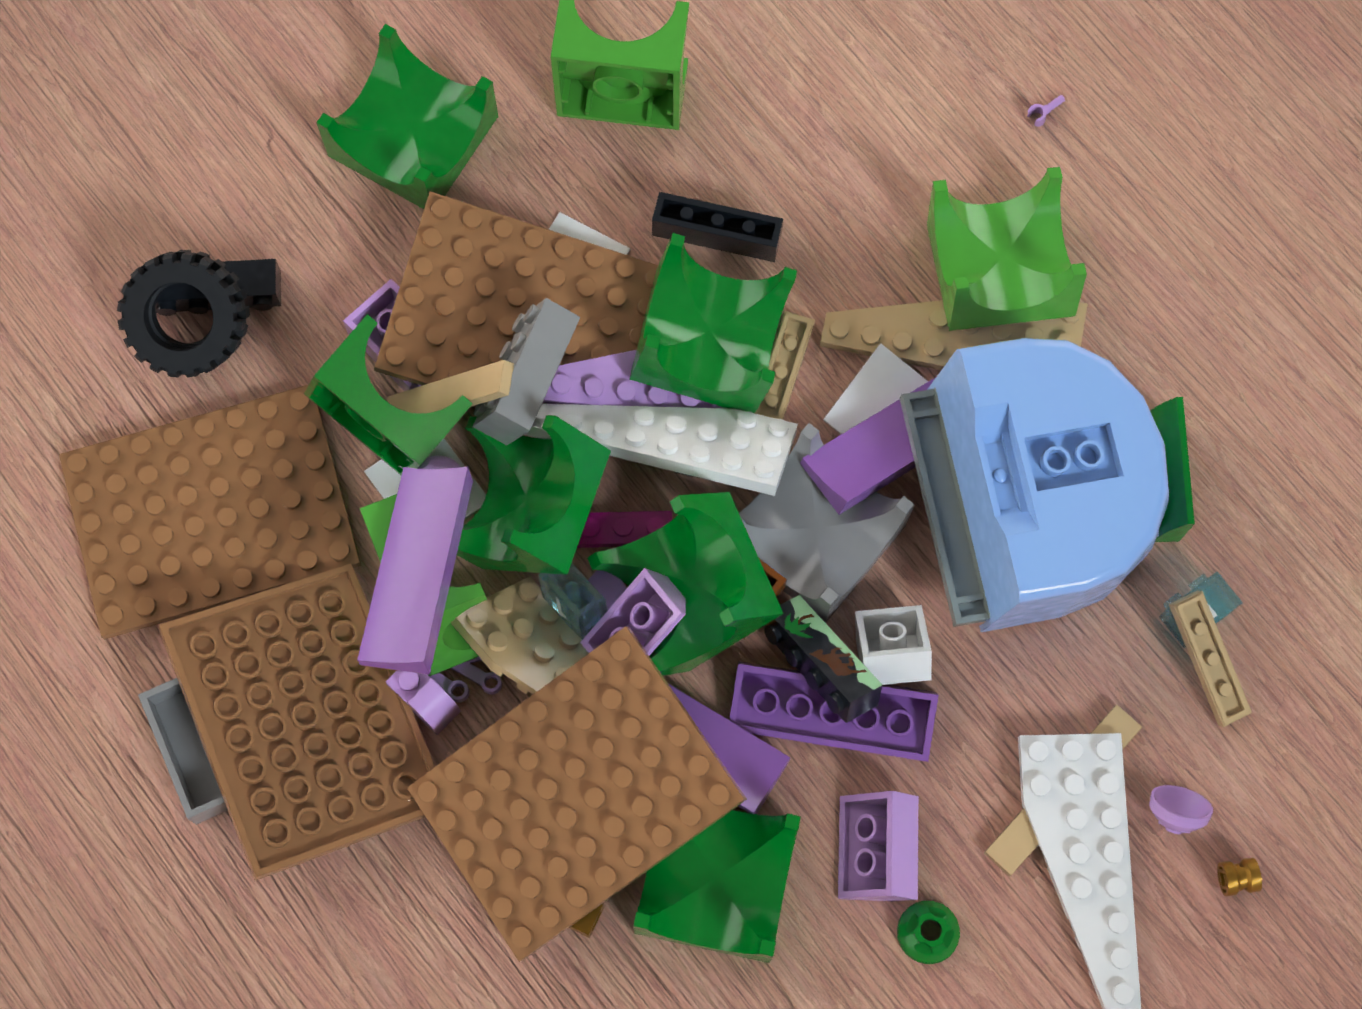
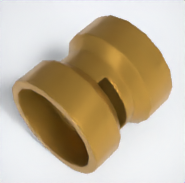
M1254 857L1242 859L1239 864H1234L1231 861L1218 863V881L1225 897L1237 895L1243 889L1248 893L1261 891V871Z

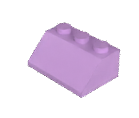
M644 568L580 643L590 653L627 626L630 627L650 656L686 615V598L667 576Z
M896 791L840 796L838 899L869 901L918 900L919 796Z

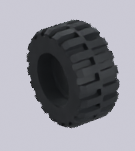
M191 250L171 251L145 262L143 266L137 268L130 275V281L126 282L121 290V293L124 294L123 299L118 301L117 311L122 312V318L118 320L119 330H125L127 337L123 341L127 348L133 346L137 351L134 357L141 363L145 360L151 364L149 369L157 373L162 370L166 371L170 377L178 378L180 375H186L189 378L214 370L237 351L241 345V339L246 335L248 329L246 318L250 316L249 306H245L244 300L247 298L245 288L240 289L236 281L239 278L234 272L229 273L225 269L226 264L219 259L214 261L210 259V254L201 251L198 253H192ZM178 283L192 285L200 290L208 299L213 311V325L209 333L202 340L194 343H182L168 336L161 328L156 316V301L159 294L170 285Z

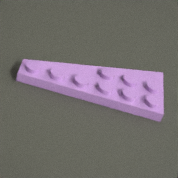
M636 350L559 365L543 400L545 404L724 408L629 380Z

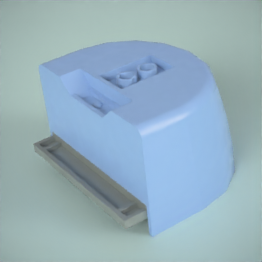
M1021 338L961 348L954 352L927 390L901 395L900 403L953 627L984 622L979 626L980 632H987L1063 617L1107 597L1152 550L1169 500L1165 444L1144 396L1109 360L1068 340Z

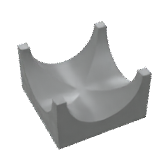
M808 423L801 431L797 443L788 456L775 496L760 493L746 508L739 512V515L758 557L787 579L784 592L792 598L800 595L826 623L906 527L914 503L905 496L901 499H892L875 492L838 515L800 464L803 457L811 456L824 445L820 438L819 430Z

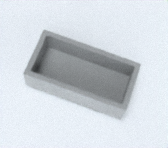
M545 298L537 305L532 304L525 315L521 313L517 317L512 327V331L515 332L511 342L508 341L504 345L499 355L500 359L514 364L509 395L476 405L473 413L477 416L473 424L475 429L505 445L512 443L531 430L579 322L580 317Z
M175 678L139 694V699L187 819L197 825L228 811L178 679Z

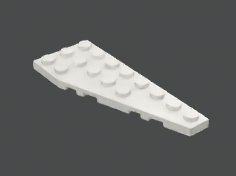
M542 404L531 430L524 435L540 439H551L542 426L546 415H556L611 450L609 456L775 496L798 424L755 414L750 411L728 408Z
M1121 733L1020 735L1018 737L1022 807L1029 818L1039 844L1038 846H1040L1048 866L1047 870L1058 898L1075 934V941L1088 967V973L1102 1009H1141Z

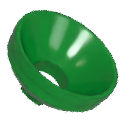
M920 901L909 906L902 913L898 921L897 938L900 947L909 958L922 964H936L949 958L955 951L959 943L960 927L954 913L945 905L935 901ZM933 920L939 924L941 934L937 940L929 941L922 936L921 925L923 922Z

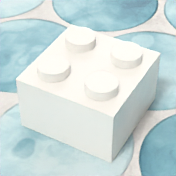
M922 605L855 611L856 644L859 660L882 685L931 680L932 651Z

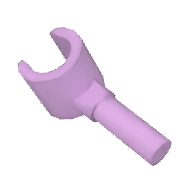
M1060 95L1044 106L1041 104L1032 105L1028 109L1027 117H1031L1034 113L1041 114L1042 117L1035 121V126H1042L1045 123L1046 115L1065 101L1064 96Z

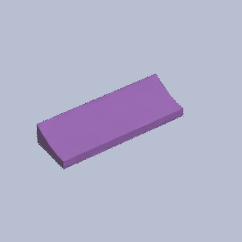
M935 378L912 392L927 390ZM900 399L826 443L811 456L807 455L802 458L801 466L838 515L916 467Z
M468 466L449 469L403 467L357 659L360 665L430 674L473 484Z
M738 661L729 721L755 735L928 762L939 695L933 691L886 684L882 686L877 707L845 723L838 714L833 713L829 709L825 699L816 690L809 687L805 677L798 670Z
M669 684L747 798L738 807L747 813L757 814L789 763L790 757Z

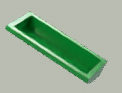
M1175 397L1150 410L1165 444L1169 487L1168 505L1155 542H1180L1195 524L1183 397Z

